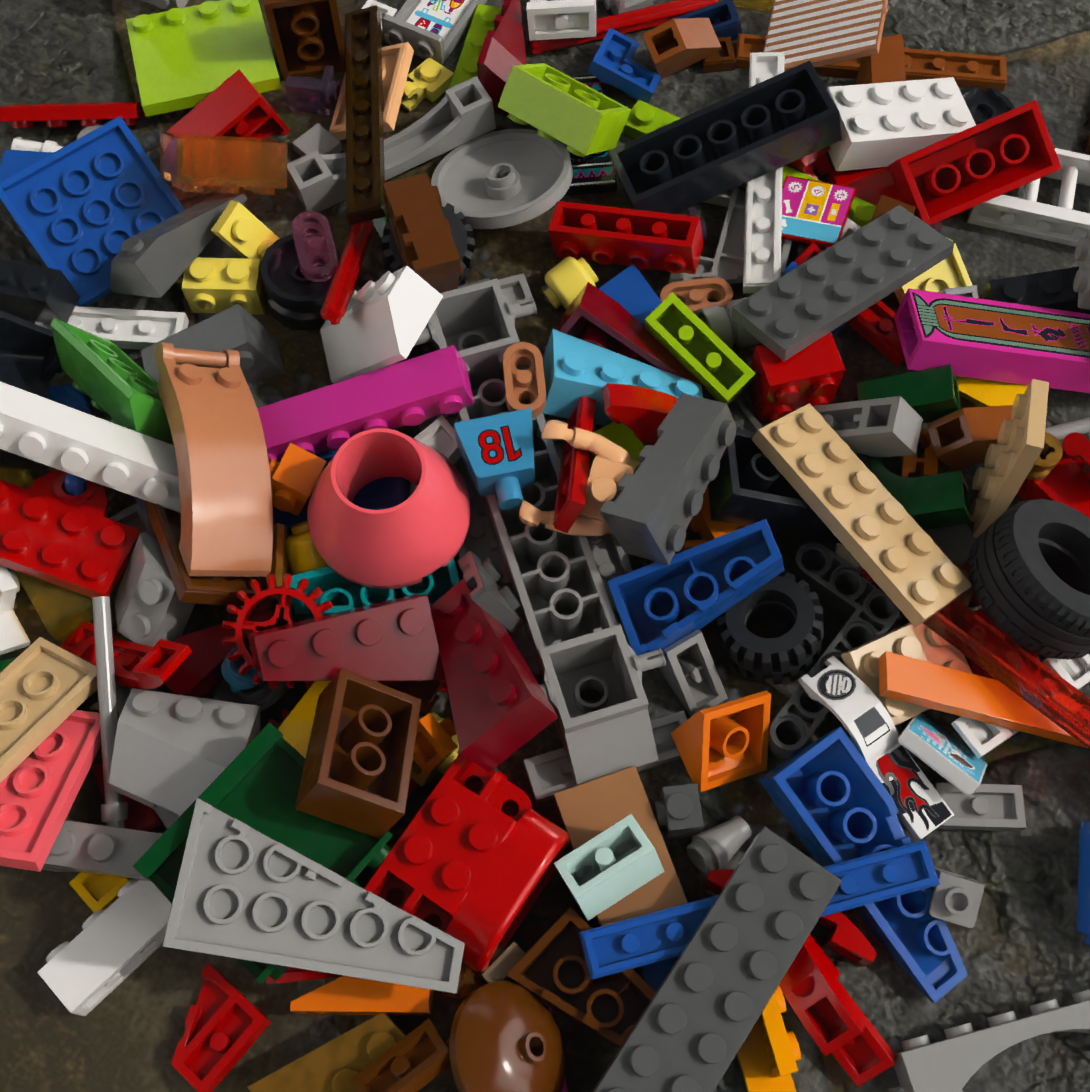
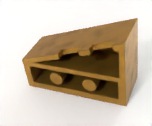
M382 1012L251 1084L247 1088L251 1092H356L350 1079L407 1035L388 1015Z

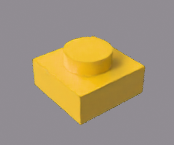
M80 872L69 884L95 913L101 909L106 910L119 898L117 896L119 890L131 879Z

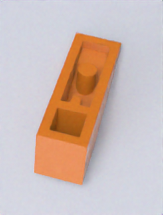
M341 976L291 1001L290 1011L303 1015H378L383 1012L388 1016H432L433 990Z

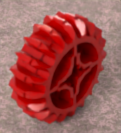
M269 574L266 578L267 589L263 590L257 580H252L250 585L255 595L250 598L242 590L236 593L237 597L245 604L241 609L232 604L227 606L226 610L238 616L236 623L228 620L222 622V628L235 629V637L223 638L222 644L224 646L237 644L238 650L230 653L227 658L230 662L237 661L241 657L245 659L246 662L238 670L240 675L247 674L252 667L255 669L246 634L258 632L260 627L270 628L271 626H278L279 620L282 619L283 609V619L287 620L288 624L294 623L291 617L292 597L305 603L311 610L314 618L323 616L324 612L333 607L331 601H326L319 606L316 604L315 601L323 593L319 587L314 589L308 596L304 593L309 584L307 579L302 578L297 589L291 588L292 575L285 574L283 585L277 587L275 576ZM279 596L278 605H276L275 613L271 619L265 622L248 621L250 614L260 603L269 598ZM255 673L252 682L258 685L262 680ZM269 681V688L276 689L279 681ZM285 681L287 688L295 687V681Z

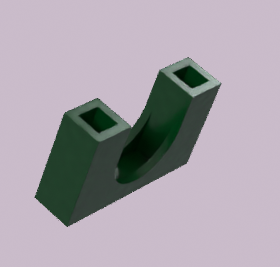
M951 364L858 382V398H853V401L901 396L923 419L922 424L933 422L961 409L959 383ZM868 456L871 472L923 530L972 523L969 489L961 470L908 478L889 471L886 467L887 457Z

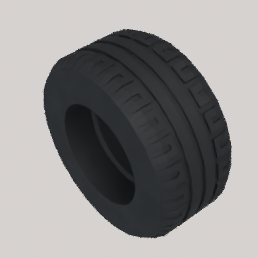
M1025 500L1012 505L972 545L968 569L970 583L972 584L975 596L994 624L1015 643L1030 652L1046 658L1066 660L1086 656L1090 653V518L1070 506L1052 500Z

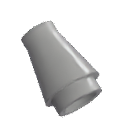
M735 815L724 823L694 835L692 843L686 848L688 856L695 867L705 875H708L713 870H722L743 843L752 836V831L742 817Z

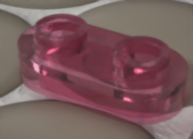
M303 212L296 216L292 222V236L300 270L308 280L314 282L328 281L334 277L338 266L337 252L329 222L325 216L318 212ZM310 234L316 235V236L307 237V235H310Z

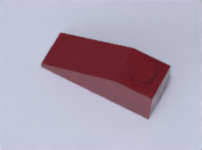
M267 608L252 613L248 621L265 622L271 619L274 612ZM221 623L176 639L174 642L188 645L192 653L163 684L173 694L205 698L224 679L221 673V665L227 654L236 648L237 644L224 646L222 639L235 637V629L222 628ZM279 623L278 626H271L270 628L260 627L259 630L262 631L266 629L281 626V624ZM246 634L247 643L250 647L248 634Z

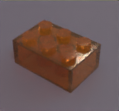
M160 132L161 178L172 182V187L180 188V191L203 192V186H208L210 189H217V192L239 193V187H243L244 190H251L254 194L274 195L275 188L287 189V143L268 138Z

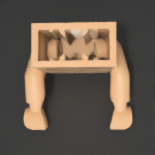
M559 420L548 421L544 425L541 435L542 439L565 440L576 449L597 454L593 460L587 481L585 506L568 533L554 529L555 511H541L524 500L519 511L520 520L524 524L538 527L539 523L545 525L546 529L571 536H603L606 533L613 534L599 510L607 500L615 502L622 492L619 491L617 485L626 473L634 475L640 466V461L630 459L628 451L600 434L577 427L569 429L567 428V423Z

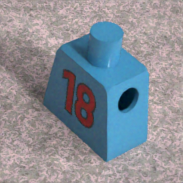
M531 408L454 423L457 446L477 493L481 496L496 493L499 507L503 510L520 507L523 501L521 488L530 487L535 484Z

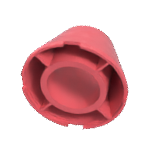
M376 428L352 436L339 448L319 476L311 492L307 519L314 546L333 571L341 577L361 586L377 589H395L422 582L423 577L433 573L441 566L444 568L455 557L467 536L471 518V506L464 479L455 465L446 456L399 431ZM402 477L417 485L416 490L407 500L392 508L370 510L352 503L356 494L364 486L377 479Z

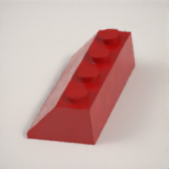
M1033 100L913 152L888 165L901 200L906 204L916 207L914 215L929 226L1062 169L1037 100Z

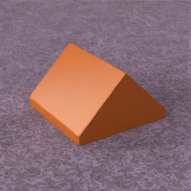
M765 690L700 710L670 733L692 783L698 784L699 792H704L767 770L771 693Z

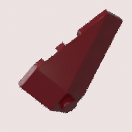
M504 0L501 15H496L494 19V31L489 30L487 32L477 61L478 80L493 101L494 114L508 116L509 113L497 106L512 65L527 64L520 0Z
M589 282L569 305L555 327L557 331L699 383L702 386V393L705 392L706 387L623 306ZM547 340V342L545 343V345H544V347L542 348V350L540 351L541 354H542V357H543V354H544V352H545V349H546L548 340Z

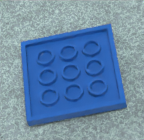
M121 116L0 182L1 202L46 267L61 270L79 294L80 298L76 306L88 307L113 292L110 288L111 261L121 251L120 246L125 240L185 210Z

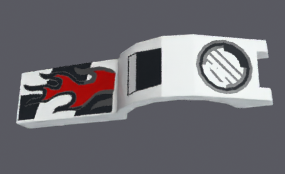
M832 656L824 662L827 668L812 678L805 674L798 682L812 700L819 701L839 719L850 734L859 753L893 798L899 812L896 814L915 841L921 840L954 816V813L905 747L898 742V731L881 701L864 682L835 656Z

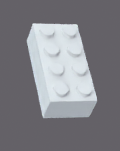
M954 77L827 88L829 95L839 110L842 140L830 145L831 149L828 150L836 172L889 167L888 165L904 156L976 126Z

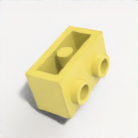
M196 257L184 271L181 289L192 313L218 314L239 304L250 314L265 315L266 300L260 259Z

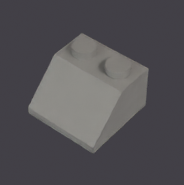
M147 532L140 533L117 590L114 606L118 632L134 643L154 647L160 639L174 642L182 636L195 603H182L179 601L158 540Z

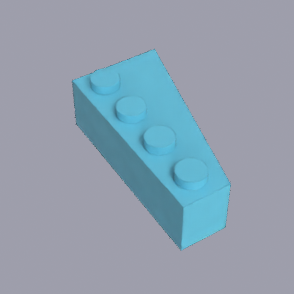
M552 329L542 357L546 387L544 414L569 418L580 397L582 398L584 395L596 400L593 424L607 426L613 423L604 411L602 388L607 383L649 388L680 398L682 394L703 398L702 386L699 383Z

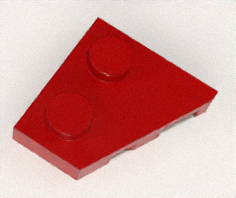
M207 963L201 973L204 982L196 1005L190 1006L185 1020L184 1036L178 1041L171 1065L198 1092H213L272 1023L213 965Z

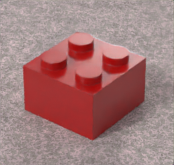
M831 332L786 361L780 359L765 345L756 346L750 366L756 374L746 389L757 420L760 423L774 422L795 411L796 408H801L809 403L812 406L833 403L846 369Z

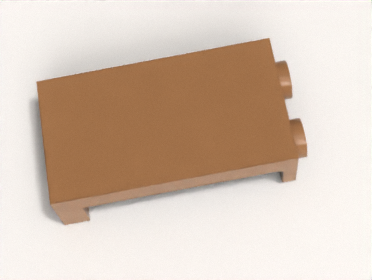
M636 766L554 793V806L559 819L563 822L565 831L569 835L572 851L632 814L654 846L665 871L596 915L599 927L688 903Z

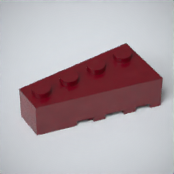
M462 579L431 605L460 753L487 772H491L555 721L558 716L506 628L472 600L469 593L474 588L472 586L469 587L465 580Z
M414 594L248 634L256 674L263 681H331L340 668L372 681L446 680L427 595Z

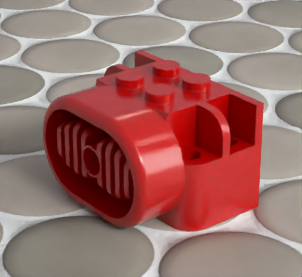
M459 753L364 889L465 943L462 962L477 972H484L492 965L490 959L496 948L500 944L506 947L556 870L554 862L563 857L568 847L569 835L565 830L533 810L529 796L522 789L508 781V777L505 774L493 770L487 772L462 753Z

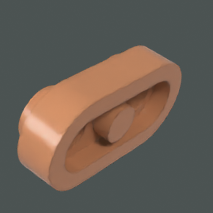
M718 277L672 282L667 284L660 293V300L663 302L673 292L696 316L698 309L717 304L726 309L728 302L732 301L733 297L731 285ZM708 299H716L718 302H709Z
M518 342L509 346L503 355L506 404L510 412L531 408L532 418H535L544 411L546 406L543 358L540 350L535 345L527 342ZM519 365H527L529 367L526 370L517 369ZM523 399H530L533 401L531 404L527 405L520 403V401Z

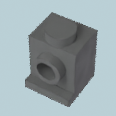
M697 783L663 787L659 797H652L650 799L652 811L664 841L692 838L694 835L702 832L704 822Z

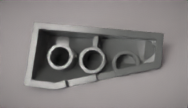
M218 193L125 240L120 246L121 251L111 261V290L116 294L161 298L216 236L211 229L229 202L233 200L243 205L247 200L245 194Z

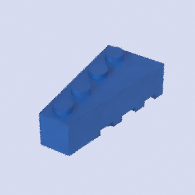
M764 519L677 553L673 556L670 565L655 562L607 582L631 648L636 655L657 650L658 648L663 650L693 631L700 630L785 571L781 553L767 520Z

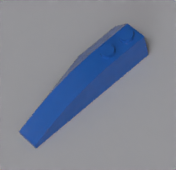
M837 727L792 754L758 780L808 851L822 867L912 843L910 837L905 836L896 814L899 812L893 798L841 727ZM931 887L853 908L930 1002L936 1003L968 976L946 922L932 917L928 913L933 894Z

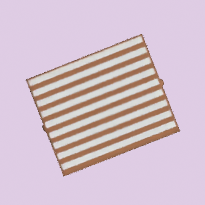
M774 0L763 52H785L784 72L809 60L813 67H819L879 54L885 16L888 12V0Z

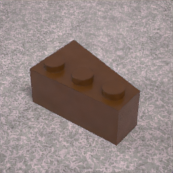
M427 173L383 183V202L403 267L408 266L439 293L458 289L459 276L463 275V267L453 241L450 224L444 218L441 210L442 201L438 187L431 185Z

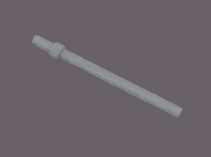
M98 596L92 598L105 796V804L101 805V821L106 822V826L125 828L124 820L129 819L128 802H123V794L110 789L108 785L118 723L110 596Z

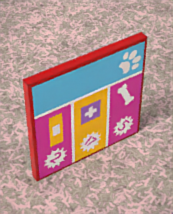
M786 175L782 186L781 238L809 244L814 243L825 247H831L841 239L857 188Z

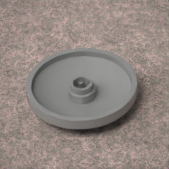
M506 129L483 134L456 147L436 167L431 179V185L438 187L443 207L449 203L454 206L455 214L459 212L464 214L466 217L465 225L470 224L474 229H498L529 221L556 205L571 185L573 169L569 151L566 150V146L561 141L545 139L537 134V130Z

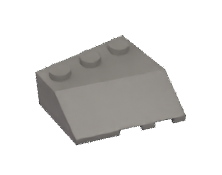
M132 688L117 723L108 781L109 788L153 809L160 806L180 817L261 732L260 706Z

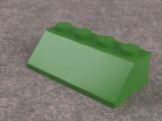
M54 318L50 326L62 370L73 380L72 386L83 394L92 398L90 402L92 406L109 414L112 417L109 422L174 445L168 419L158 394V383L115 343Z

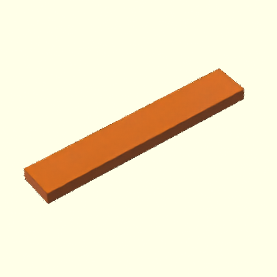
M885 651L878 657L880 696L1090 749V704Z

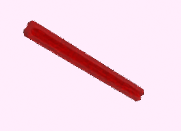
M675 0L597 18L596 37L529 41L528 36V45L531 53L536 55L604 39L609 28L621 34L656 27L673 18L715 4L718 0Z
M372 220L354 224L351 228L320 312L322 319L329 320L331 325L339 324L341 317L345 315L374 230Z

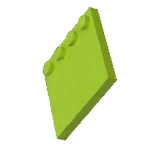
M258 0L206 1L199 5L172 8L165 12L150 15L141 14L135 18L126 19L141 103L146 117L196 107L199 102L204 100L239 69L260 93L282 89Z

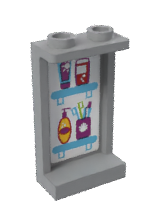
M406 0L395 17L385 14L381 19L384 42L390 45L409 42L414 50L413 54L424 60L430 57L443 66L470 27L477 5H485L488 0Z

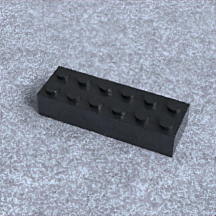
M809 60L608 152L631 209L676 214L841 141L839 110Z

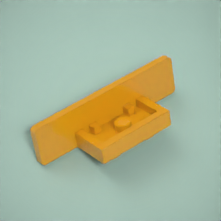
M779 985L737 1053L747 1092H797L791 1073L798 1071L796 1061L801 1060V1052L794 1032H787L781 1013L786 1012L787 1009Z

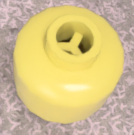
M566 257L545 274L544 280L548 288L543 293L555 309L561 305L567 309L588 282L596 287L595 283L599 279L582 257L578 260L574 257Z

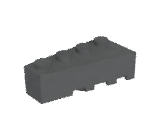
M682 394L658 427V441L654 446L646 444L638 455L640 466L634 475L626 473L617 485L619 491H622L615 502L607 500L599 510L625 553L670 565L675 552L681 550L686 538V529L692 517L699 513L703 503V494L710 480L712 481L716 478L720 468V459L726 447L733 443L736 436L737 426L727 403Z

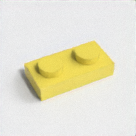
M233 200L229 202L211 229L214 234L244 259H260L262 261L267 248L280 239L240 202Z

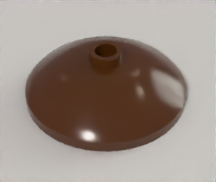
M511 981L491 982L472 991L458 1008L450 1033V1063L459 1092H562L566 1069L564 1043L559 1027L544 1002L525 987Z

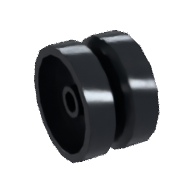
M302 233L280 238L267 248L261 261V275L266 305L272 316L284 326L297 330H315L322 327L326 321L322 319L320 312L341 258L340 253L333 244L323 237Z

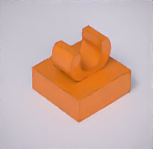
M428 713L418 720L413 760L426 775L437 769L458 748L451 739L456 734L455 724L449 717L438 723L433 715Z

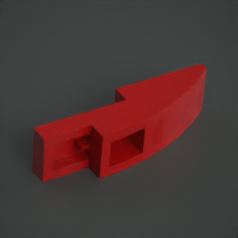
M607 383L602 388L606 415L614 423L619 425L623 423L633 430L635 436L643 444H652L654 446L658 441V427L679 398L653 389L625 384Z
M810 934L779 986L793 1011L824 1055L827 1056L832 1053L856 1086L859 1087L893 1066L897 1056L839 982V970Z

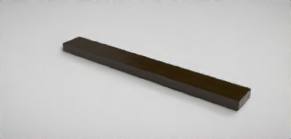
M377 5L345 14L346 217L351 225L386 217V208L383 202L385 167L381 14Z

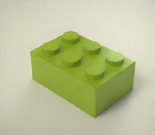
M546 63L512 65L497 106L508 112V118L522 125L530 124L538 129V135L551 141L559 140L567 145V151L580 157H586V155L594 153L600 154L603 151L616 148L631 111L630 108Z

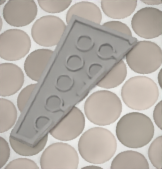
M196 799L162 947L457 994L465 943L390 904L370 891L368 892L346 880V878L280 842L267 837L201 799Z

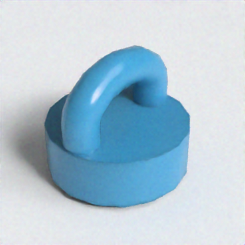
M238 647L232 649V650L227 654V656H228L230 653H232V652H234V651H237V650H238ZM226 656L221 665V673L230 684L231 692L238 693L241 689L248 690L254 688L256 684L252 680L256 669L252 667L247 674L240 675L238 670L246 662L245 659L241 657L237 661L230 662Z

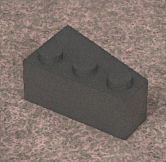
M239 304L159 341L173 343L174 348L221 353L224 349L237 350L240 355V368L247 383L285 373L276 336ZM159 342L140 350L145 372L157 383H159L160 373L155 361V350Z

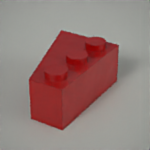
M239 69L160 137V140L179 166L199 182L236 162L233 156L250 147L257 151L264 147L263 140L278 132L285 136L292 131L271 104Z

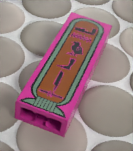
M908 288L894 316L905 362L909 370L919 371L951 364L955 376L1029 385L1032 379L1049 382V388L1090 393V314Z

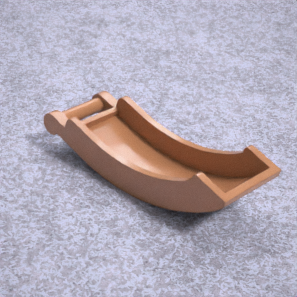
M159 342L155 350V361L160 373L158 394L168 419L177 460L181 503L179 550L188 576L267 577L271 572L273 552V506L270 468L261 420L252 393L240 368L239 352L230 349H224L221 353L174 348L173 343Z

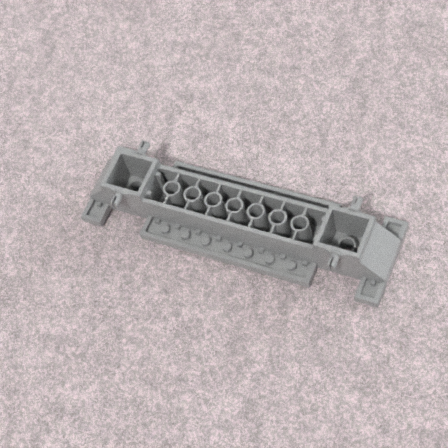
M524 273L499 280L497 278L492 280L487 278L460 285L458 289L440 293L443 295V298L414 345L431 342L433 351L454 345L466 363L474 404L463 407L454 414H441L454 429V423L510 412L506 404L503 355L509 346L520 342L515 329V319L537 314L536 304ZM519 365L517 369L526 370L527 367L526 365ZM523 399L520 401L521 404L525 405L531 404L533 402L530 399ZM542 412L539 416L532 418L535 484L530 487L521 488L524 501L541 511L550 512L555 511L564 440H545L541 438L544 425L548 421L559 420L566 423L568 418ZM441 415L425 419L423 423L418 425L419 431L422 432ZM461 456L454 465L462 475L467 486L471 518L467 536L458 551L459 558L461 559L469 551H472L482 561L489 558L503 575V578L499 580L502 587L507 586L519 599L521 606L517 610L525 624L514 633L510 632L507 628L506 630L534 676L539 675L542 683L540 687L558 716L554 723L563 748L524 760V766L536 804L554 799V793L632 766H636L637 771L640 772L682 759L670 733L687 720L685 712L680 711L650 721L649 703L642 686V672L666 666L663 651L661 648H658L657 650L636 655L631 648L607 582L633 571L627 553L624 552L616 537L610 533H606L603 536H571L546 529L545 525L539 523L538 527L524 524L519 517L520 507L503 510L499 507L496 493L485 496L477 493ZM587 689H594L602 695V699L597 703H587L582 700L580 694Z

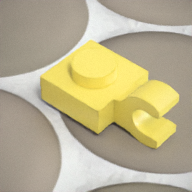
M428 57L408 74L403 92L405 97L401 100L400 106L410 112L424 98L434 102L445 90L449 89L454 73Z

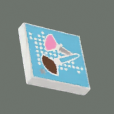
M920 713L909 721L898 737V742L966 796H971L980 786L988 764L982 759H978L973 752L924 714Z

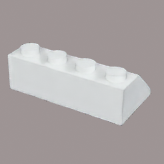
M408 266L393 273L387 271L378 281L373 282L370 280L358 291L353 289L345 315L341 317L340 323L331 325V322L326 320L320 329L331 382L338 383L406 359L443 298V295Z

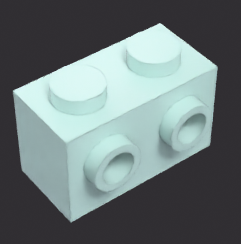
M632 814L554 862L567 888L588 921L665 872L654 846Z

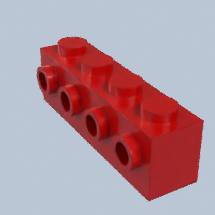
M564 201L557 202L548 229L556 257L563 259L574 257L577 260L582 257L585 261L597 262L602 265L630 266L633 264L637 269L664 270L673 274H695L704 245L700 217Z

